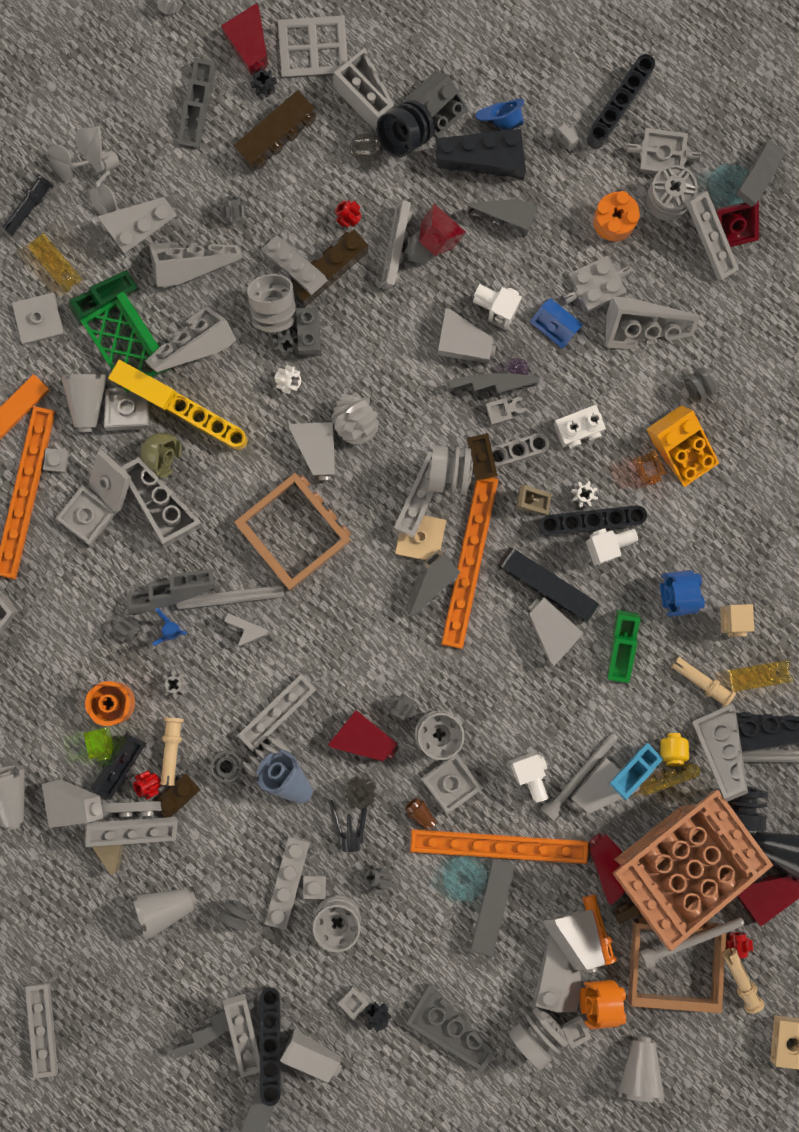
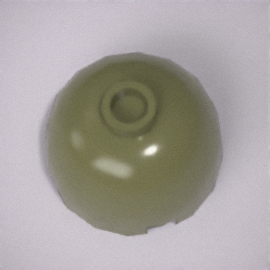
M167 433L151 435L140 447V459L156 476L161 478L167 477L173 472V469H169L175 456L179 459L182 452L181 442L176 439L177 437Z

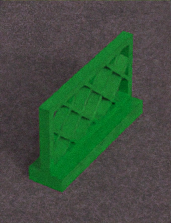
M125 292L117 295V299L80 320L111 370L115 367L112 363L114 354L126 356L124 361L126 364H128L129 357L140 359L138 370L142 372L144 360L148 359V357H145L146 352L150 357L159 348ZM118 306L121 311L119 320L108 318L109 311ZM94 319L103 321L100 331L92 330L88 323ZM106 322L118 324L115 335L104 332ZM121 325L132 328L130 338L119 336ZM103 336L114 338L112 349L101 346ZM118 339L129 342L127 353L115 350ZM133 343L141 344L144 347L142 356L130 354ZM172 367L159 372L152 371L150 373H143L154 378L162 372H167L168 370L172 369ZM124 388V390H125L126 393L131 392V391L127 390L126 388Z

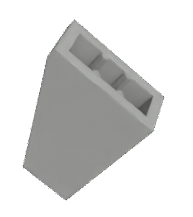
M446 308L438 355L486 364L489 363L490 358L494 359L496 346L492 345L493 338L451 309Z
M333 422L289 424V429L313 477L318 478V481L322 482L331 481V477H336Z
M542 598L540 601L536 599L528 607L531 610L528 617L548 663L551 666H555L583 635V632L545 598Z
M603 757L571 794L570 798L573 800L571 805L580 813L585 810L590 814L622 799L609 785L620 769Z
M63 780L42 784L49 828L89 823L103 819L99 795Z
M580 910L543 920L545 927L574 970H584V973H592L598 971V966L605 965L593 910Z
M297 1029L290 1036L280 1058L282 1063L328 1083L332 1076L334 1078L337 1077L342 1068L340 1064L341 1056Z

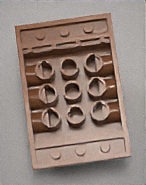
M714 790L698 804L677 808L614 860L621 866L613 872V875L667 950L673 951L770 869L773 864L718 790Z

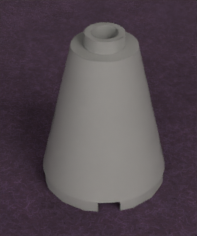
M61 374L74 427H79V432H92V427L97 426L106 375L101 374V379H96V374H70V379H67L66 374Z
M15 765L0 768L1 827H6L7 830L20 827V823L24 821L25 770L22 765L16 770H13Z
M187 888L132 896L145 940L152 938L194 911L193 905L197 904L194 892H189Z
M638 1036L637 1040L632 1041L618 1097L622 1098L624 1094H627L626 1099L652 1103L653 1100L659 1098V1103H664V1091L656 1043L651 1042L650 1037Z

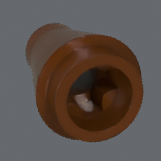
M418 797L406 805L405 811L407 816L419 823L427 831L437 823L424 801L419 800Z

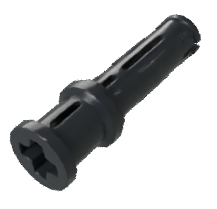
M40 174L36 175L37 179L30 189L27 188L25 190L26 196L2 226L13 236L35 205L42 203L44 195L49 189L54 187Z

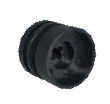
M408 100L381 115L376 126L377 138L382 148L393 157L399 158L408 155L429 142L434 132V123L429 110L416 100Z
M747 786V794L730 800L727 803L748 831H766L767 816L758 813L757 808H765L767 803L757 801V798H768V792L753 786Z

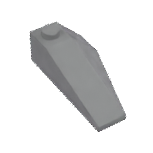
M612 296L606 314V347L630 349L634 348V342L646 340V345L654 344V339L659 337H665L668 341L694 335L700 316L633 298Z
M206 306L191 316L185 322L187 326L181 332L176 331L172 335L173 340L170 343L161 345L146 360V363L154 371L159 372L229 348L237 339L227 320Z

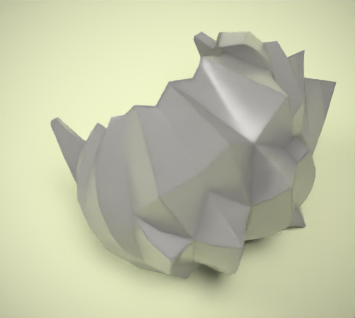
M356 392L352 395L342 394L341 400L336 401L337 406L334 408L332 422L338 436L343 437V440L353 445L364 444L370 441L375 436L379 425V420H377L378 413L369 406L370 397L361 398Z

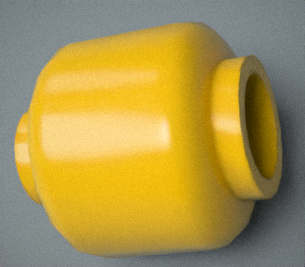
M679 733L667 734V737L660 741L662 761L670 767L684 766V762L689 760L688 740L681 737Z

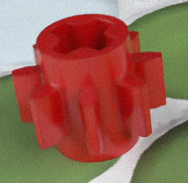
M350 200L342 201L335 209L336 216L338 217L336 222L342 227H354L361 219V212L359 211L361 207L354 200L352 202Z
M149 770L135 776L137 781L133 783V789L138 797L144 796L145 800L159 794L157 789L161 787V781L157 774H150Z
M744 932L729 933V938L726 939L725 950L730 948L733 954L731 949L735 948L739 958H747L748 953H750L749 951H753V940L747 938Z

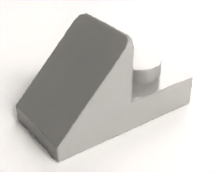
M227 613L224 620L229 623L228 628L237 632L244 629L238 644L239 647L267 636L270 630Z

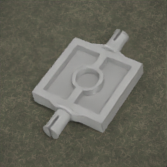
M645 128L641 145L628 143L627 153L639 154V172L657 174L661 169L671 165L684 167L686 160L699 162L701 152L688 151V133Z
M605 256L569 273L574 291L563 296L566 305L578 299L583 304L587 313L610 303L612 296L623 297L626 295L627 291L622 284L621 278L632 274V270L628 265L617 271L608 256Z

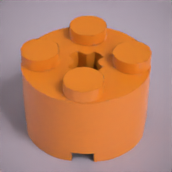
M625 191L613 192L604 196L600 200L593 217V226L596 233L601 238L613 242L622 241L629 237L640 218L637 202Z
M104 681L95 685L88 692L85 699L87 713L95 723L102 726H112L127 721L135 708V697L132 690L124 683L118 681ZM107 700L114 702V706L110 707L107 704Z
M614 980L584 983L586 986L580 990L579 1001L581 1014H586L587 1020L584 1022L589 1029L613 1028L626 1023L623 1003L626 999V993L623 987H619Z

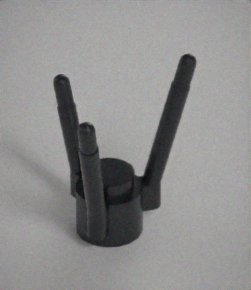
M329 800L339 838V845H342L343 852L359 851L360 844L363 843L367 803L363 804L358 835L356 831H352L351 815L348 814L346 816L347 832H344L343 836L333 800Z

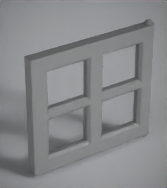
M344 15L278 20L282 78L334 75V72L348 61ZM337 25L338 42L317 44L316 27ZM308 27L309 44L288 46L287 29ZM338 48L340 66L319 67L318 50ZM309 50L310 68L290 69L289 52Z

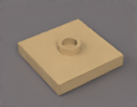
M424 515L414 538L399 532L395 554L427 560L438 549L441 550L446 520Z

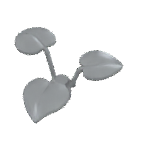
M100 126L82 128L76 132L77 148L87 161L71 163V154L65 147L61 145L49 147L48 154L51 166L56 174L65 181L73 177L72 167L91 164L97 172L103 173L95 183L96 188L90 190L92 205L102 215L117 211L114 193L107 185L101 183L107 176L111 175L110 170L119 166V159L113 151L102 154Z

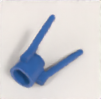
M159 608L155 609L157 614L165 621V624L162 627L163 636L152 643L153 646L166 642L168 639H176L179 635L184 636L187 634L186 631L181 630L177 623L171 622L170 618Z

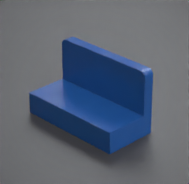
M551 298L539 308L530 323L562 349L583 326L580 321Z

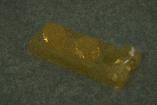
M44 233L27 246L66 293L71 290L70 287L76 282L79 284L83 280ZM69 272L71 276L64 281L61 276Z
M790 660L728 670L732 691L736 692L793 682V676L789 672ZM780 668L781 677L776 676L775 669Z
M686 763L683 770L677 772L675 769L668 770L662 773L663 777L656 780L654 777L647 778L642 783L643 785L639 786V792L645 797L696 778L700 775V767L693 763Z

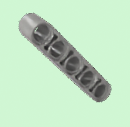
M539 433L491 447L493 453H500L503 457L501 462H495L496 469L544 454L549 447V439L544 434ZM540 440L543 442L544 448L542 450L535 449L533 441ZM515 446L521 447L523 455H514L512 448Z

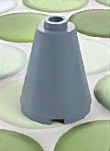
M278 750L280 751L279 753L267 755L257 769V774L259 775L257 784L261 789L298 804L306 803L313 794V788L294 755L285 750Z

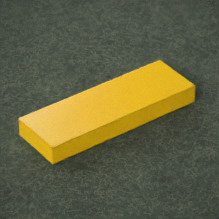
M118 360L108 379L164 410L176 392L174 389L121 360Z

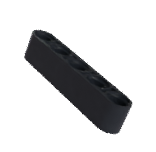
M643 54L638 57L591 126L587 136V143L591 148L599 149L604 146L651 77L655 67V59L651 55ZM640 66H645L648 70H643ZM628 83H634L637 87H631ZM616 100H623L625 104H619ZM605 117H611L614 121L609 122ZM593 134H600L602 138L597 139Z
M635 505L551 514L541 519L538 528L541 534L545 536L594 532L601 529L637 527L646 521L647 511L644 507ZM632 511H636L640 514L639 522H635L632 520ZM611 513L619 517L618 524L610 522L609 515ZM588 516L596 517L598 522L595 527L588 524ZM567 518L575 520L576 527L574 529L566 526L565 521ZM544 521H552L554 523V530L547 531L544 528Z
M508 547L497 564L498 567L508 570L509 574L518 580L525 581L535 591L545 594V597L564 606V609L574 616L575 614L578 615L586 623L589 622L599 606V603L512 547Z
M267 987L260 994V1099L264 1105L274 1106L278 1103L281 1096V996L275 987ZM267 991H273L277 996V1000L273 1004H268L264 1000V994ZM267 1015H273L277 1019V1024L272 1028L264 1024V1018ZM267 1039L276 1041L277 1048L274 1051L269 1052L264 1048V1042ZM273 1063L277 1067L276 1074L272 1076L267 1075L264 1072L265 1065ZM267 1088H274L277 1096L273 1100H268L264 1096V1091Z

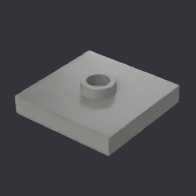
M54 292L12 303L22 345L65 335Z
M124 388L105 389V430L149 428L150 402L133 392L126 393Z
M101 451L96 455L88 487L116 513L122 510L131 477L104 451Z
M82 485L55 519L91 546L117 512L115 513L101 498Z
M458 754L443 761L421 778L447 815L483 789Z

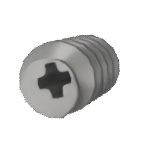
M268 736L270 744L262 742L261 745L264 750L255 749L257 757L249 755L251 763H242L245 770L256 781H259L257 769L267 755L279 753L280 751L278 750L292 752L278 736L275 738Z

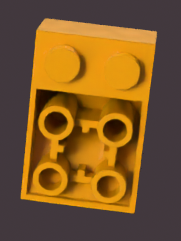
M681 405L646 429L653 444L684 487L719 464L694 411Z

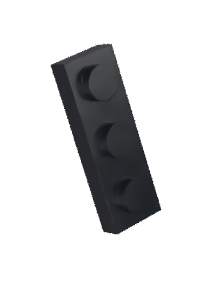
M126 732L90 788L93 793L111 800L147 743Z

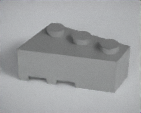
M364 48L334 72L332 87L376 131L378 119L381 115L392 110L394 104L383 82H380L376 74V68L371 64L367 56L368 53Z

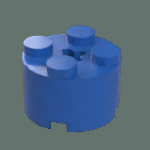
M692 570L662 574L661 578H665L664 583H660L663 608H668L669 612L666 614L669 617L696 614L705 607V600L700 590L702 578L699 573L695 574Z

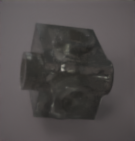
M355 776L346 783L348 788L345 790L347 794L345 798L352 807L355 805L358 809L362 806L367 808L376 801L374 797L377 794L375 791L377 786L370 777L366 779L364 776L361 778ZM359 787L365 788L366 792L364 795L357 793Z

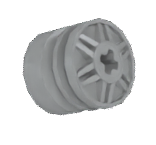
M671 165L661 169L655 175L646 194V206L650 213L663 221H674L682 217L688 210L686 201L696 196L698 191L697 181L693 173L679 165Z
M268 274L256 278L249 284L247 295L249 305L251 306L252 321L256 328L264 332H280L288 329L297 320L296 304L294 301L293 284L289 278L278 274Z
M433 445L428 491L443 493L446 483H450L451 494H455L456 484H460V495H466L471 483L473 470L471 448H465L464 458H459L460 447H456L454 456L450 457L448 446Z
M444 711L428 712L416 724L415 740L418 747L427 756L435 760H447L454 757L464 744L465 733L462 724L454 716ZM438 728L441 732H444V735H440L439 740L433 736Z
M334 895L327 897L320 902L315 912L313 925L315 940L327 951L337 953L346 951L355 945L361 929V915L358 906L346 896ZM334 918H342L341 924L339 922H337L336 924L333 923Z
M535 1007L532 1011L538 1019L536 1020L533 1016L527 1014L526 1018L530 1027L527 1028L522 1023H518L509 1032V1036L524 1056L537 1069L543 1070L552 1061L547 1050L551 1048L559 1054L561 1049L556 1041L563 1047H566L569 1041L559 1024L548 1013L539 1007Z

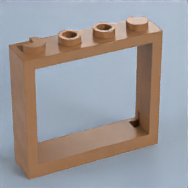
M296 473L291 475L234 522L290 591L351 543L349 537L352 535L344 525L340 527L335 520L338 517L330 508L326 510L323 507L322 503L324 500L317 492L312 493L309 490L308 486L310 483L303 475L299 477ZM296 483L341 540L292 579L248 526L247 522Z
M639 917V920H633L628 992L629 1004L632 1007L722 1013L725 965L723 952L726 947V933L714 937L711 999L637 993L641 929H653L644 917ZM706 922V925H702L694 933L704 932L719 926V923Z

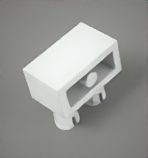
M479 284L474 294L473 303L490 310L488 322L507 331L518 310L522 297L512 288L505 289L502 287L501 291L495 292Z
M596 405L555 420L553 424L562 447L569 446V449L581 445V441L589 438V441H593L602 437L601 433L606 429Z
M606 529L593 532L590 535V539L586 541L594 566L622 556L620 548L638 541V536L635 529L615 534L613 530L607 532Z
M531 752L509 760L516 781L520 785L528 784L533 800L538 803L548 799L542 782L543 777L546 776L544 770L547 769L543 756L541 757V755Z

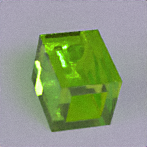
M109 727L83 733L89 759L96 758V762L110 759L109 754H113L114 746Z

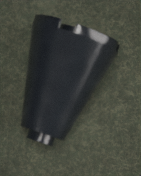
M756 831L755 835L751 834L773 866L799 880V835Z

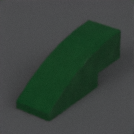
M125 270L89 287L88 292L70 299L69 308L81 325L82 322L80 320L117 299V295L125 292L127 297L138 289V286L129 272Z

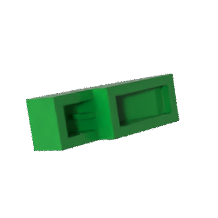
M616 611L608 666V680L630 683L638 643L637 634L641 619L639 613Z

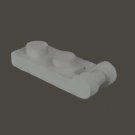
M155 801L101 804L103 817L110 818L115 813H119V817H132V812H140V816H153L154 811H161V802Z

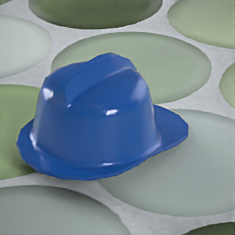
M517 98L508 102L495 103L479 110L476 113V118L481 121L491 120L500 130L517 128L524 124L521 110L524 99Z

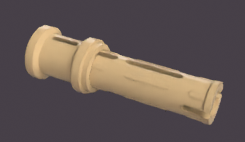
M680 656L676 659V662L683 667H680L675 662L671 666L672 669L705 690L707 697H713L720 702L723 708L728 706L736 695V692L729 691L723 687L719 680H711Z
M164 717L166 728L162 740L165 742L160 785H166L167 776H169L168 785L175 786L178 743L182 741L180 731L181 723L184 722V719Z
M729 948L723 952V957L738 986L737 994L743 999L745 1003L744 1008L747 1013H758L764 1008V1001L762 998H759L757 986L750 981L737 954V950L732 948V954Z

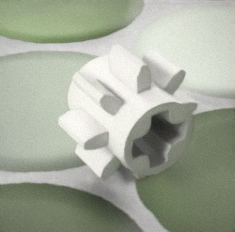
M286 365L285 369L279 368L275 375L276 388L282 389V392L290 394L291 389L297 391L301 384L300 371L294 370V367Z
M589 481L584 486H582L581 482H578V490H571V493L575 494L571 501H577L579 503L578 508H581L583 504L590 508L592 506L590 500H598V497L594 496L597 488L592 489ZM582 490L589 493L587 500L585 497H580Z

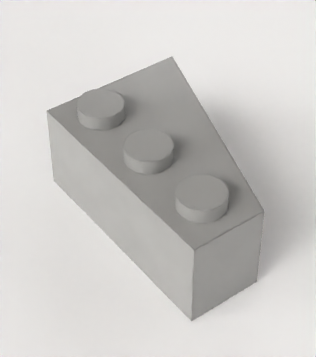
M162 197L97 217L125 254L177 215L166 199Z

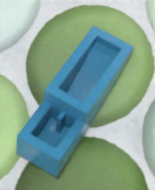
M647 743L622 767L609 785L624 800H627L649 777L663 758Z

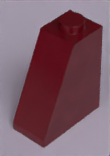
M256 3L221 25L224 37L250 75L259 72L260 68L265 70L268 65L261 14Z
M433 204L421 221L419 242L433 255L438 256L454 249L466 231L436 204Z
M358 710L352 714L328 744L334 749L384 761L386 758L390 760L398 751L395 747L398 743Z
M603 832L601 835L600 833L595 834L590 839L591 845L588 846L604 897L612 905L626 892L613 875V872L621 866L614 859L623 852Z
M785 873L758 878L742 891L737 898L754 922L762 927L799 899V881Z

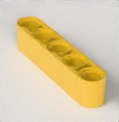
M175 392L165 409L235 450H241L247 445V436L242 429ZM179 403H186L183 411H176V406ZM197 414H205L203 421L195 422L194 418ZM216 424H223L224 426L220 433L213 432ZM236 434L242 435V441L238 444L232 443V437Z

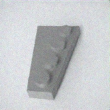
M730 704L692 722L723 797L727 802L748 793L735 706Z

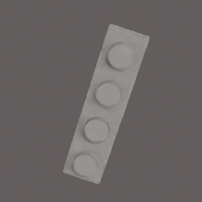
M702 191L686 201V205L717 280H723L739 268L708 191Z
M403 200L396 205L380 288L390 289L399 280L400 274L397 271L399 264L403 260L404 252H402V246L406 242L408 235L406 226L412 215L410 210L411 202Z
M278 235L261 249L270 260L311 295L328 281L324 274Z
M430 451L424 460L394 526L395 531L411 538L415 537L434 495V492L428 491L432 452Z
M300 674L237 736L254 751L317 689L303 674Z
M176 817L86 823L85 847L176 841L178 821Z
M288 837L265 925L283 930L287 929L310 842Z
M50 982L29 984L25 986L33 1079L56 1076L58 1074Z
M245 994L222 1000L241 1078L260 1072V1056Z

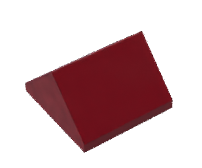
M759 200L753 207L744 202L715 210L730 247L759 240Z

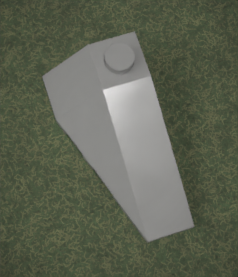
M177 242L149 244L154 278L157 287L163 288L180 285L242 259L238 245L211 244L208 246V249H204L198 246V243H190L188 248H177Z
M554 912L553 918H554V917L561 916V915H563V914H559V913H555V912ZM549 933L533 998L536 1007L555 1012H577L580 990L582 988L580 970H574Z

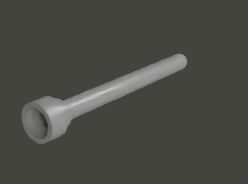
M615 734L608 736L553 802L550 801L543 805L541 810L553 821L560 815L558 813L561 810L560 806L617 741Z
M737 918L688 937L673 951H668L666 947L658 950H649L647 948L640 951V956L646 969L656 966L655 963H658L661 958L742 927L744 920Z

